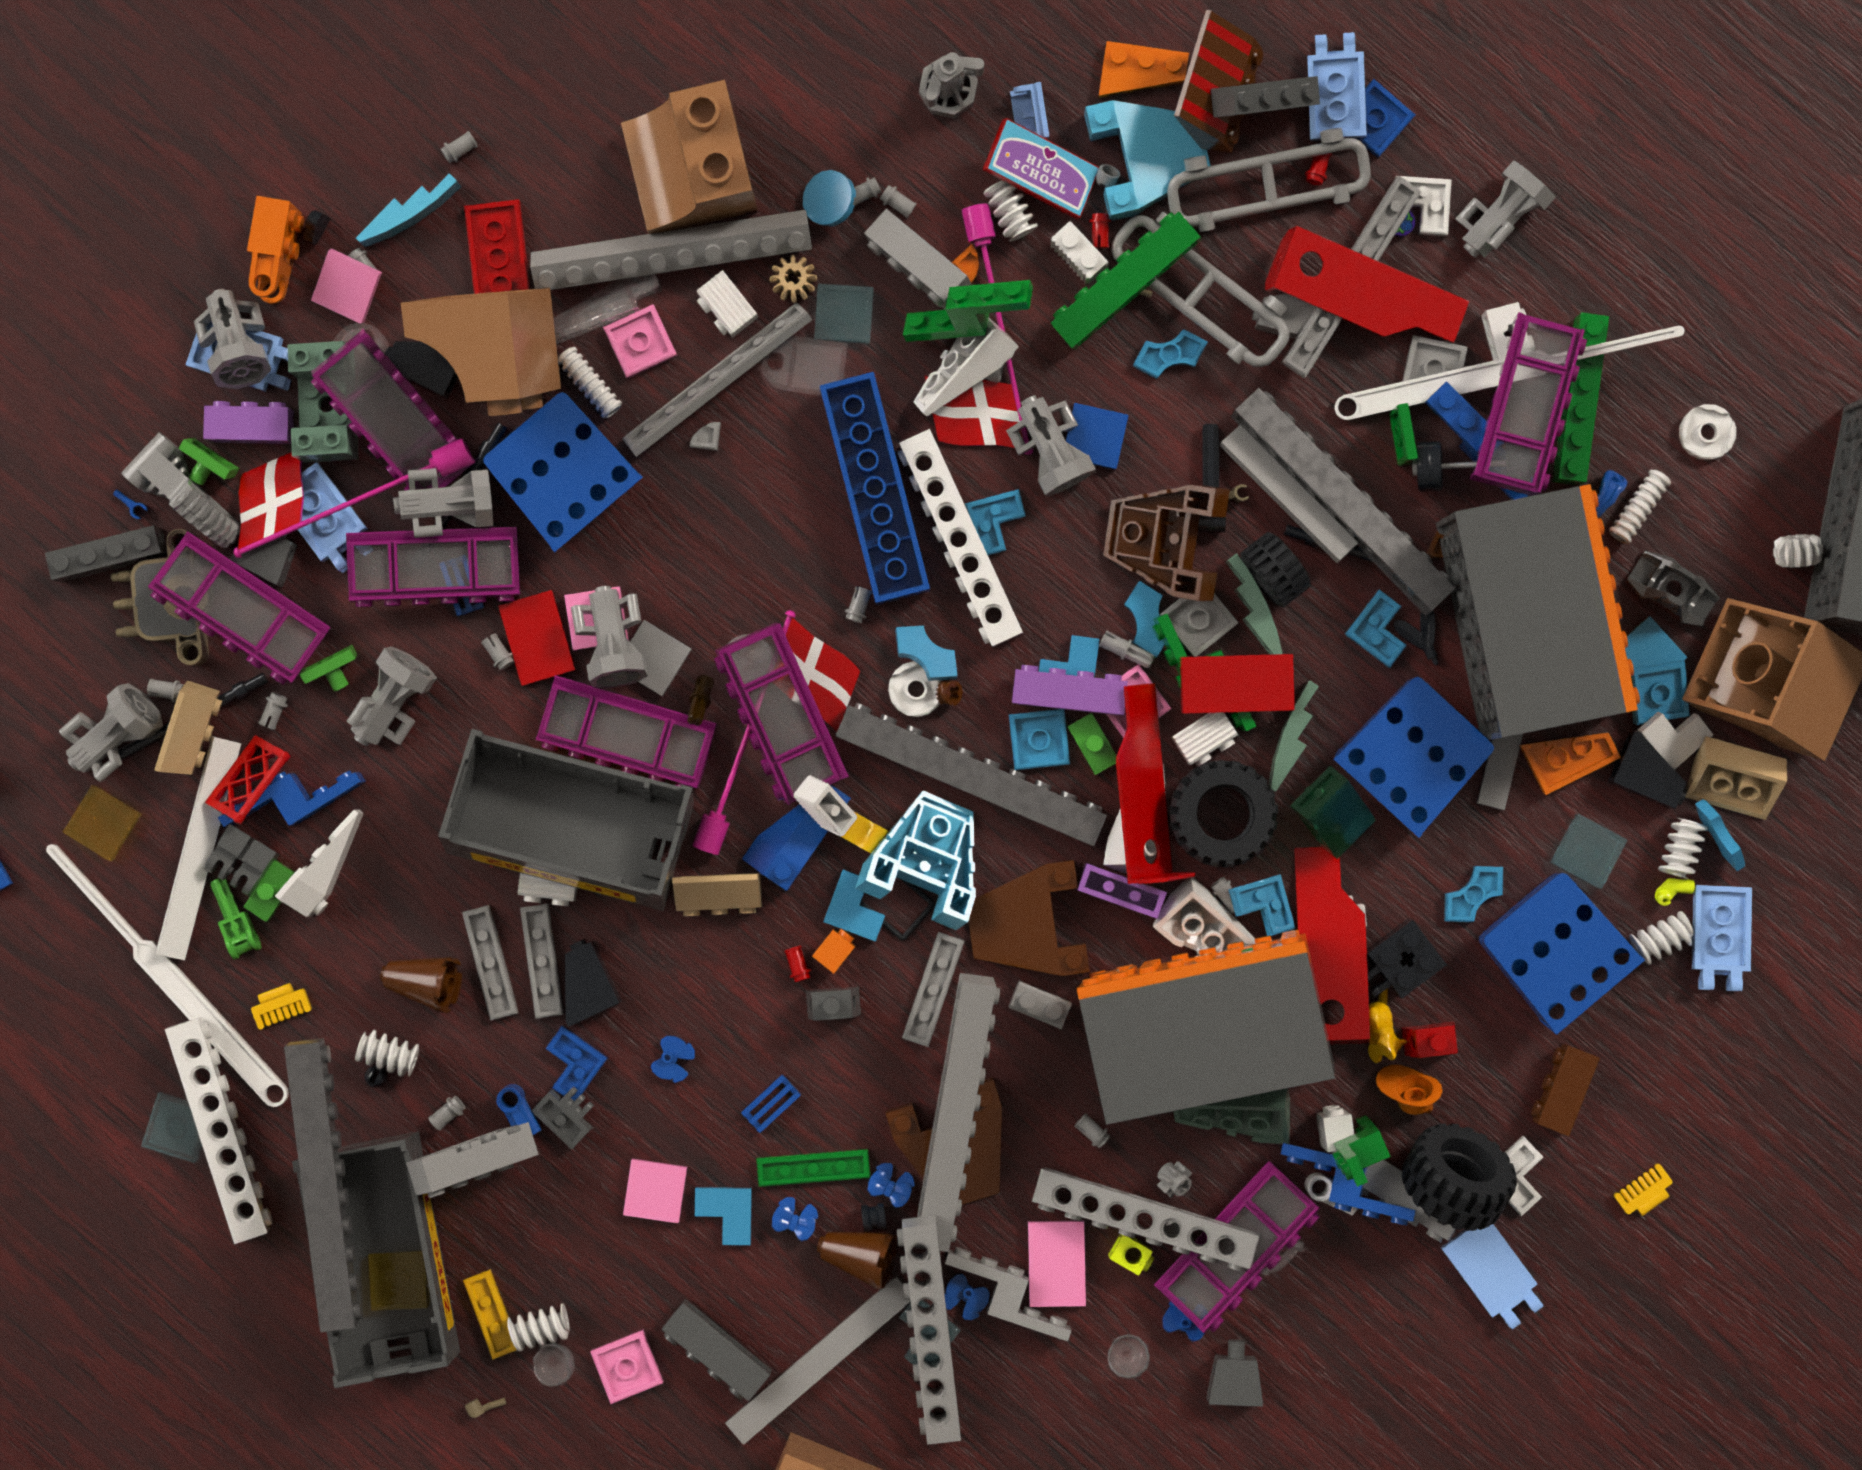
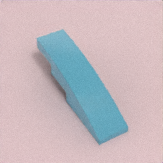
M448 174L430 193L421 186L403 206L394 198L356 239L364 247H367L402 232L439 208L461 188V185L451 174Z

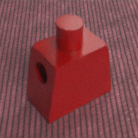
M1455 1022L1401 1028L1402 1039L1407 1041L1403 1044L1404 1056L1424 1058L1458 1053Z

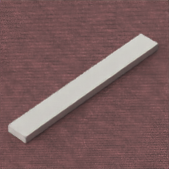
M213 736L211 738L156 949L157 955L181 960L186 958L208 873L204 868L214 850L221 823L218 817L223 815L208 806L205 801L237 760L241 743ZM228 790L225 792V794L222 796L219 802H224L227 800Z

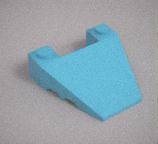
M1114 100L1086 106L1084 117L1090 141L1119 135L1130 181L1106 187L1103 197L1107 214H1109L1111 221L1136 216L1149 206L1166 198L1170 180L1176 174L1185 171L1184 159L1206 155L1207 166H1211L1207 149L1199 147L1174 117L1175 111ZM1190 182L1181 184V185L1179 186V188L1184 187L1185 185H1187V184L1190 183Z
M922 791L863 863L855 889L881 899L892 890L895 878L897 877L938 894L931 920L954 930L959 929L968 922L976 897L975 888H973V873L975 872V862H973L972 847L974 846L973 811Z

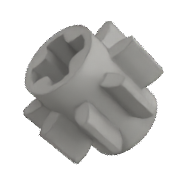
M1179 1161L1175 1165L1171 1162L1166 1163L1158 1172L1157 1177L1160 1182L1157 1186L1170 1198L1174 1194L1182 1196L1191 1187L1192 1181L1188 1177L1191 1176L1192 1172Z

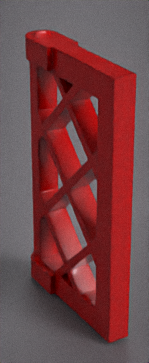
M255 735L205 803L241 825L247 814L291 756L288 752ZM258 748L262 749V755L251 758ZM277 757L278 759L269 770L268 759ZM263 761V772L251 775L250 765ZM245 767V778L234 781ZM262 779L259 785L256 787V789L252 792L251 782ZM246 784V795L234 798V787ZM228 790V799H229V800L224 801V802H219V800L222 798V796H223V795L225 794V792ZM246 801L239 812H236L235 804Z

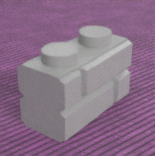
M1019 980L1010 1000L1009 1008L1062 1029L1072 1003L1069 1000Z

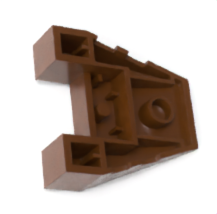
M1186 485L1179 488L1111 500L1103 555L1127 570L1144 577L1151 584H1156L1174 597L1195 601H1213L1217 573L1192 569L1200 515L1226 517L1230 489L1206 485Z
M1074 860L1043 864L975 898L968 920L974 959L1059 976L1090 972L1085 943L1057 945L1050 892L1078 888Z
M993 1077L985 1079L984 1084L978 1087L977 1094L981 1096L980 1108L978 1112L974 1111L972 1121H976L974 1138H969L968 1147H971V1158L969 1164L964 1165L963 1173H966L965 1190H960L958 1198L962 1200V1205L998 1194L1000 1190L1002 1106ZM913 1102L886 1110L887 1120L895 1143L922 1179H924L933 1126L921 1130Z

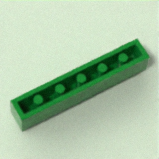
M1179 211L1175 215L1172 212L1166 215L1159 222L1161 227L1154 233L1149 231L1138 240L1140 245L1131 252L1129 249L1116 260L1119 264L1111 271L1108 268L1103 270L1095 278L1096 284L1090 289L1087 286L1081 289L1074 296L1076 301L1068 308L1064 305L1053 314L1055 319L1051 322L1052 326L1072 349H1077L1203 240Z
M1581 312L1574 318L1573 328L1585 330L1583 338L1587 339L1586 347L1606 342L1609 316ZM1604 354L1576 361L1575 365L1580 366L1575 383L1571 382L1568 392L1572 393L1568 410L1563 409L1561 419L1565 420L1562 434L1560 437L1558 436L1557 453L1552 478L1554 483L1580 486L1587 482Z

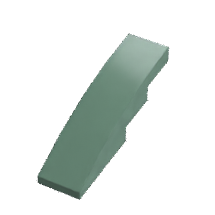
M1236 553L1225 563L1242 583L1241 586L1234 590L1235 594L1250 611V614L1242 620L1269 655L1283 654L1278 632L1267 602L1255 579Z
M1310 680L1305 682L1294 701L1295 710L1289 711L1280 732L1272 760L1268 785L1274 792L1277 791L1307 746L1299 741L1298 737L1312 718V715L1306 712L1304 708L1319 687Z

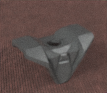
M1647 550L1644 551L1627 578V582L1641 599H1652L1656 603L1660 602L1663 607L1669 608V611L1680 616V623L1703 626L1704 620L1714 604L1720 599L1702 576H1696L1683 568L1672 557ZM1674 580L1680 583L1682 590L1677 597L1666 591L1668 582Z

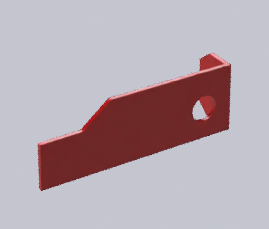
M1299 226L1289 229L1281 240L1265 282V291L1271 292L1277 289L1382 337L1417 327L1454 343L1469 301ZM1306 252H1314L1322 260V270L1317 276H1307L1300 269V259Z
M1151 683L1124 686L1127 731L1116 756V768L1128 884L1159 883L1195 877L1194 872H1172L1156 685ZM1149 839L1154 842L1157 850L1155 861L1152 864H1149L1144 857V846Z
M1339 846L1295 848L1299 934L1306 933L1321 1005L1328 1000H1335L1344 1008V1017L1338 1024L1329 1025L1325 1023L1330 1045L1370 1042L1365 913L1341 888Z

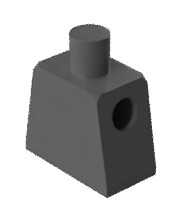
M286 534L241 554L242 558H237L233 554L230 560L273 584L283 587L297 549V544L286 539Z
M859 987L806 990L807 1013L810 1020L844 1019L861 1015Z
M1229 1339L1228 1355H1215L1207 1391L1209 1405L1263 1407L1258 1363L1255 1356L1245 1355V1340Z

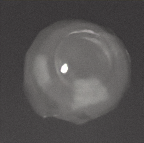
M1126 1334L1114 1339L1107 1353V1360L1110 1369L1118 1377L1131 1380L1140 1377L1147 1370L1150 1354L1147 1344L1140 1337Z
M559 1343L544 1344L540 1346V1350L533 1357L534 1374L539 1382L546 1386H561L573 1375L575 1358L570 1349Z

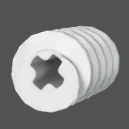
M999 181L984 191V195L987 198L993 197L989 201V206L996 208L993 212L996 218L1002 217L998 222L999 227H1007L1003 235L1006 238L1012 237L1009 240L1011 242L1028 235L1038 225L1037 223L1028 224V221L1033 217L1032 213L1023 214V211L1028 207L1027 203H1018L1023 197V193L1014 194L1013 191L1017 189L1016 187L1004 181Z
M1677 818L1681 822L1671 823V827L1677 833L1668 834V838L1674 844H1666L1664 847L1671 854L1662 855L1661 857L1668 865L1659 866L1658 869L1663 873L1688 879L1686 874H1695L1696 872L1689 864L1699 862L1697 858L1692 856V853L1702 851L1701 848L1695 845V842L1705 841V838L1699 835L1698 832L1708 831V827L1697 822Z
M1679 911L1677 918L1673 915L1668 916L1667 923L1660 920L1657 922V928L1654 925H1649L1647 933L1644 930H1638L1637 938L1633 934H1630L1629 938L1633 948L1645 959L1648 965H1651V955H1654L1658 960L1662 959L1661 950H1664L1670 956L1672 955V945L1679 951L1682 950L1681 941L1683 940L1688 946H1691V937L1694 932L1686 915Z
M373 1030L369 1036L366 1035V1032L363 1033L355 1055L356 1062H361L366 1057V1065L371 1066L376 1061L377 1069H382L387 1064V1071L389 1073H393L398 1067V1076L402 1077L408 1071V1077H410L418 1058L419 1044H416L412 1050H408L407 1040L399 1047L398 1037H394L390 1043H387L386 1033L379 1040L376 1039L377 1030Z
M561 1303L559 1313L556 1312L553 1306H550L549 1315L547 1316L543 1309H539V1315L536 1319L532 1312H528L527 1321H524L520 1314L517 1315L516 1324H513L510 1317L507 1320L511 1341L519 1352L524 1350L525 1343L528 1348L532 1349L535 1347L536 1341L541 1346L545 1345L547 1338L551 1343H555L558 1335L562 1340H566L570 1330L567 1310L563 1303Z

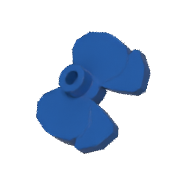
M665 1036L660 1042L663 1053L660 1059L652 1063V1072L659 1078L673 1079L674 1083L683 1081L688 1076V1072L676 1064L677 1059H694L695 1049L691 1043L688 1042L686 1044L684 1040L677 1036Z
M883 1163L877 1166V1171H875L868 1182V1193L872 1197L880 1195L889 1197L894 1208H902L910 1198L911 1188L915 1186L912 1175L909 1172H905L895 1183L890 1181L893 1170L891 1163Z
M786 1197L779 1201V1207L772 1217V1228L774 1231L782 1232L788 1229L793 1231L801 1242L807 1241L813 1235L815 1219L819 1217L816 1208L812 1204H808L801 1215L798 1216L794 1215L795 1199L793 1197Z
M963 1273L955 1274L947 1284L945 1293L946 1308L951 1310L962 1299L966 1302L962 1317L966 1320H973L979 1317L980 1314L978 1312H981L987 1305L990 1293L987 1287L974 1288L968 1285L966 1276Z
M1177 1297L1186 1305L1184 1297ZM1170 1301L1168 1304L1170 1307L1166 1310L1162 1320L1164 1330L1167 1333L1181 1330L1186 1332L1189 1340L1192 1342L1199 1341L1205 1333ZM1198 1304L1192 1311L1200 1320L1208 1313L1207 1308L1202 1304Z

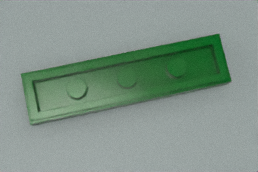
M868 1149L756 1158L758 1187L870 1178Z

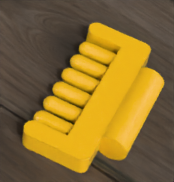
M291 983L259 994L260 1004L251 1008L258 1029L265 1028V1024L266 1026H271L267 1012H269L273 1024L278 1022L276 1014L279 1021H284L280 1007H282L286 1019L291 1018L287 1005L292 1016L296 1017L297 1011L294 1002L299 1014L312 1010L305 989L302 988L294 991Z
M1655 1164L1654 1169H1649V1173L1655 1182L1647 1172L1643 1173V1177L1650 1186L1641 1176L1637 1178L1644 1190L1637 1181H1632L1633 1187L1639 1194L1635 1192L1631 1185L1626 1186V1189L1633 1198L1630 1197L1625 1189H1621V1194L1614 1193V1198L1625 1213L1631 1214L1637 1209L1640 1215L1644 1216L1670 1197L1665 1188L1672 1184V1180L1660 1164Z

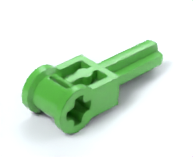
M219 878L211 882V887L224 917V920L218 922L230 956L236 960L239 958V955L253 949L256 951L260 950L261 942L248 912H239L227 879L224 881Z

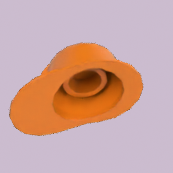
M1403 1065L1386 1066L1378 1072L1376 1077L1379 1090L1389 1098L1396 1100L1398 1106L1407 1114L1431 1113L1433 1103L1442 1094V1086L1437 1079Z

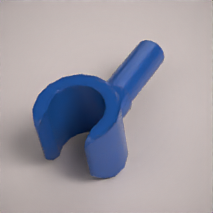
M118 489L114 491L113 495L130 508V515L135 519H142L135 514V508L140 505L144 510L148 511V507L144 503H135Z

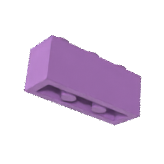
M213 401V406H204L203 439L210 443L291 444V428H294V411L286 407V403L269 402V407H258L257 402H241V406H230V402Z
M1087 863L1084 865L1078 882V888H1076V890L1156 919L1159 916L1167 893L1143 883L1128 884L1126 877Z

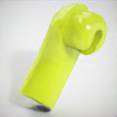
M1675 878L1665 880L1656 889V901L1662 906H1668L1671 904L1670 900L1677 893L1693 894L1695 888L1694 880Z

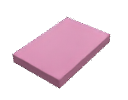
M1084 1220L1028 1221L1029 1306H1086Z

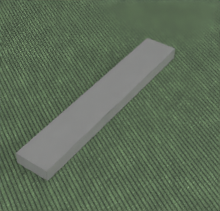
M1241 425L1220 443L1219 446L1336 563L1358 544Z

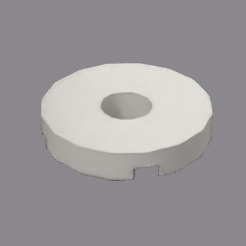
M1704 404L1691 409L1683 417L1679 426V439L1682 447L1690 456L1699 460H1713L1723 456L1732 448L1736 439V425L1725 409L1717 405ZM1703 425H1710L1714 429V437L1711 440H1707L1701 435Z
M917 662L905 663L895 670L890 679L888 692L891 702L898 711L907 716L920 717L927 715L939 705V700L936 699L938 697L936 696V693H938L936 688H939L937 685L942 680L928 681L924 669ZM914 681H919L924 685V693L919 697H913L908 692V686Z

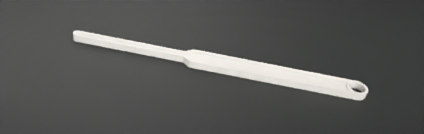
M1675 326L1585 347L1582 356L1578 355L1577 360L1680 337L1684 334V328L1682 326ZM1537 350L1520 355L1554 364L1565 363L1568 351L1547 355ZM1505 358L1346 394L1337 399L1335 412L1341 419L1351 420L1391 411L1398 404L1408 403V406L1425 403L1446 381L1460 395L1498 386L1499 373ZM1517 364L1513 382L1543 376L1546 372ZM1349 398L1356 403V411L1353 415L1343 416L1339 412L1338 406L1343 399Z
M55 844L48 845L46 851L133 946L134 960L189 1020L202 1017L203 1022L207 1021L212 1032V1037L209 1038L210 1043L267 1105L272 1107L285 1103L289 1095L287 1086L170 957L157 955L156 949L158 944L155 941L143 940L59 846ZM271 1085H278L282 1088L284 1095L280 1102L274 1103L268 1099L267 1090Z

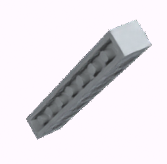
M1047 1167L1042 1168L1040 1171L1032 1202L1039 1204L1038 1208L1054 1213V1210L1058 1209L1064 1211L1067 1218L1081 1221L1082 1217L1092 1220L1091 1225L1102 1229H1108V1226L1119 1228L1118 1233L1124 1236L1135 1238V1235L1138 1234L1146 1237V1242L1162 1246L1164 1242L1173 1245V1250L1189 1255L1190 1251L1201 1254L1200 1259L1211 1263H1216L1217 1259L1228 1262V1268L1244 1272L1245 1268L1250 1269L1252 1267L1261 1233ZM1060 1188H1067L1071 1192L1069 1203H1064L1058 1198ZM1087 1196H1093L1097 1199L1098 1208L1096 1211H1090L1086 1208L1085 1199ZM1119 1204L1124 1207L1126 1213L1123 1219L1113 1217L1111 1212L1113 1205ZM1140 1213H1148L1152 1217L1153 1223L1151 1227L1144 1228L1139 1224L1138 1217ZM1169 1221L1176 1222L1180 1227L1179 1235L1170 1236L1165 1229L1166 1223ZM1195 1230H1203L1206 1233L1207 1242L1205 1244L1199 1245L1194 1242L1192 1235ZM1229 1238L1234 1242L1235 1249L1232 1253H1225L1221 1250V1239Z
M936 1215L902 1219V1229H897L898 1245L904 1246L905 1256H900L902 1274L907 1273L908 1283H904L903 1287L905 1301H911L912 1309L907 1310L906 1313L908 1328L914 1327L915 1337H910L911 1355L917 1354L918 1364H913L914 1381H920L921 1391H916L917 1408H923L924 1417L919 1418L920 1434L926 1435L927 1445L961 1441ZM916 1245H923L927 1248L921 1254L912 1251V1248ZM919 1272H926L930 1277L927 1280L920 1281L915 1278V1275ZM923 1299H928L933 1302V1304L927 1308H923L918 1305V1303ZM927 1326L936 1329L930 1335L924 1334L921 1330ZM934 1353L939 1358L935 1361H928L925 1359V1356ZM937 1380L942 1385L938 1388H931L928 1386V1383ZM941 1407L945 1411L940 1415H935L931 1410Z

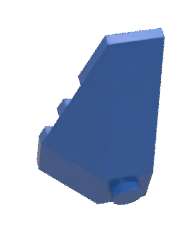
M830 784L847 804L851 798ZM799 804L759 834L742 859L765 877L788 891L828 833V830L820 827L817 821Z

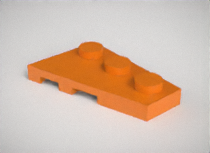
M1107 41L1098 98L1108 97V95L1117 93H1130L1134 90L1153 89L1184 83L1189 53Z
M1609 733L1519 745L1544 795L1621 758Z

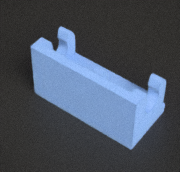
M1041 82L1014 87V91H1010L1014 122L1049 140Z

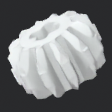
M1814 534L1787 535L1774 541L1775 548H1773L1775 563L1779 566L1800 568L1816 565L1822 561L1823 545H1821V538Z

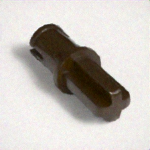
M708 675L697 677L694 692L689 697L691 707L687 721L690 725L700 726L706 708L711 705L710 694L714 680Z

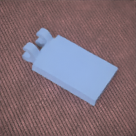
M1354 32L1343 33L1344 50L1328 52L1327 36L1315 35L1316 55L1307 56L1308 77L1318 76L1320 104L1309 106L1311 141H1320V131L1333 128H1342L1344 139L1367 137L1364 51L1356 52Z
M212 321L207 325L208 331L213 327ZM245 330L248 337L257 344L263 345L271 367V371L260 383L250 385L249 387L266 392L268 384L288 391L292 380L276 374L281 359L288 362V348L282 347L284 339L262 331ZM196 333L186 366L211 374L207 360L214 354L218 343L217 340L209 347L204 348L200 346Z
M315 462L302 472L304 492L302 521L347 502L318 462ZM349 506L298 529V531L322 562L330 559L337 570L344 573L348 570L347 559L342 555L347 550L346 533H360L368 528L354 509ZM371 545L355 546L365 557L374 551Z
M1695 885L1693 892L1692 929L1694 934L1692 936V969L1700 970L1698 990H1714V975H1727L1726 991H1742V972H1751L1752 887Z
M1494 1224L1481 1230L1466 1231L1465 1229L1441 1247L1442 1251L1492 1318L1499 1313L1511 1329H1514L1521 1322L1511 1309L1524 1300L1534 1313L1544 1307L1531 1290L1537 1285L1536 1281Z

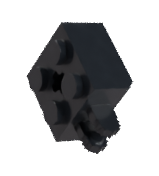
M1406 919L1367 949V957L1374 965L1367 971L1368 982L1378 973L1384 978V981L1374 986L1368 994L1371 998H1374L1390 987L1396 996L1402 999L1447 965L1414 920ZM1402 952L1410 954V962L1408 964H1400V961L1403 959L1401 956Z

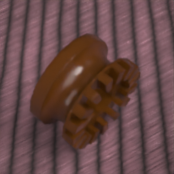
M940 681V684L937 685L939 688H936V691H938L936 693L938 702L944 705H957L961 701L963 694L961 684L958 681Z

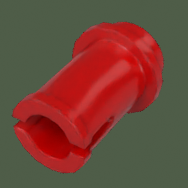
M1332 153L1313 156L1310 169L1305 172L1308 183L1321 186L1323 181L1327 180L1325 173Z
M1092 214V219L1089 220V223L1092 224V245L1096 249H1100V247L1107 249L1109 248V223H1111L1109 214Z
M801 945L784 951L792 972L790 978H793L795 983L811 978L809 974L811 969L807 968Z

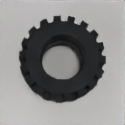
M1266 532L1240 553L1242 562L1255 579L1257 585L1275 604L1283 608L1311 587L1310 578L1300 561L1279 537L1270 532Z

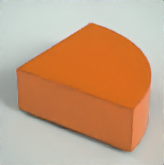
M971 244L952 263L964 272L972 283L979 270V258L975 247Z

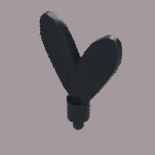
M1433 610L1426 616L1422 612L1420 613V631L1406 621H1394L1393 626L1397 634L1415 647L1423 650L1427 659L1432 660L1435 666L1439 664L1436 658L1438 654L1434 646H1432L1435 639V614Z

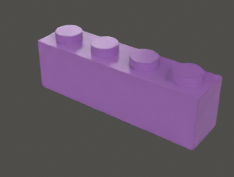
M1022 665L1021 670H1015L1012 704L1123 716L1125 712L1124 686H1127L1128 681H1121V675L1105 674V679L1094 678L1093 672L1077 671V676L1066 675V669L1049 668V673L1038 672V666Z

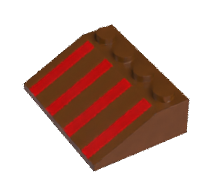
M1210 10L1205 11L1174 117L1201 149L1232 153L1234 144L1239 140L1241 120L1246 114L1213 117L1211 89L1255 84L1257 67L1261 65L1263 60V49L1254 37Z

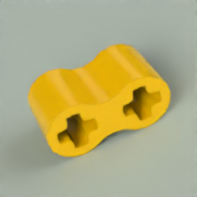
M854 812L857 815L856 821L844 836L841 837L872 853L889 831Z

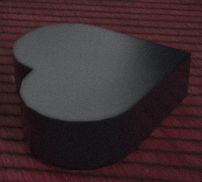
M313 210L306 219L304 240L312 245L317 244L331 218L318 210Z

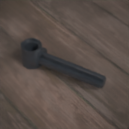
M1205 424L1202 427L1203 485L1219 488V426L1217 424ZM1200 515L1198 533H1225L1226 517Z

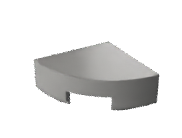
M712 422L700 428L693 435L689 447L718 451L721 422Z

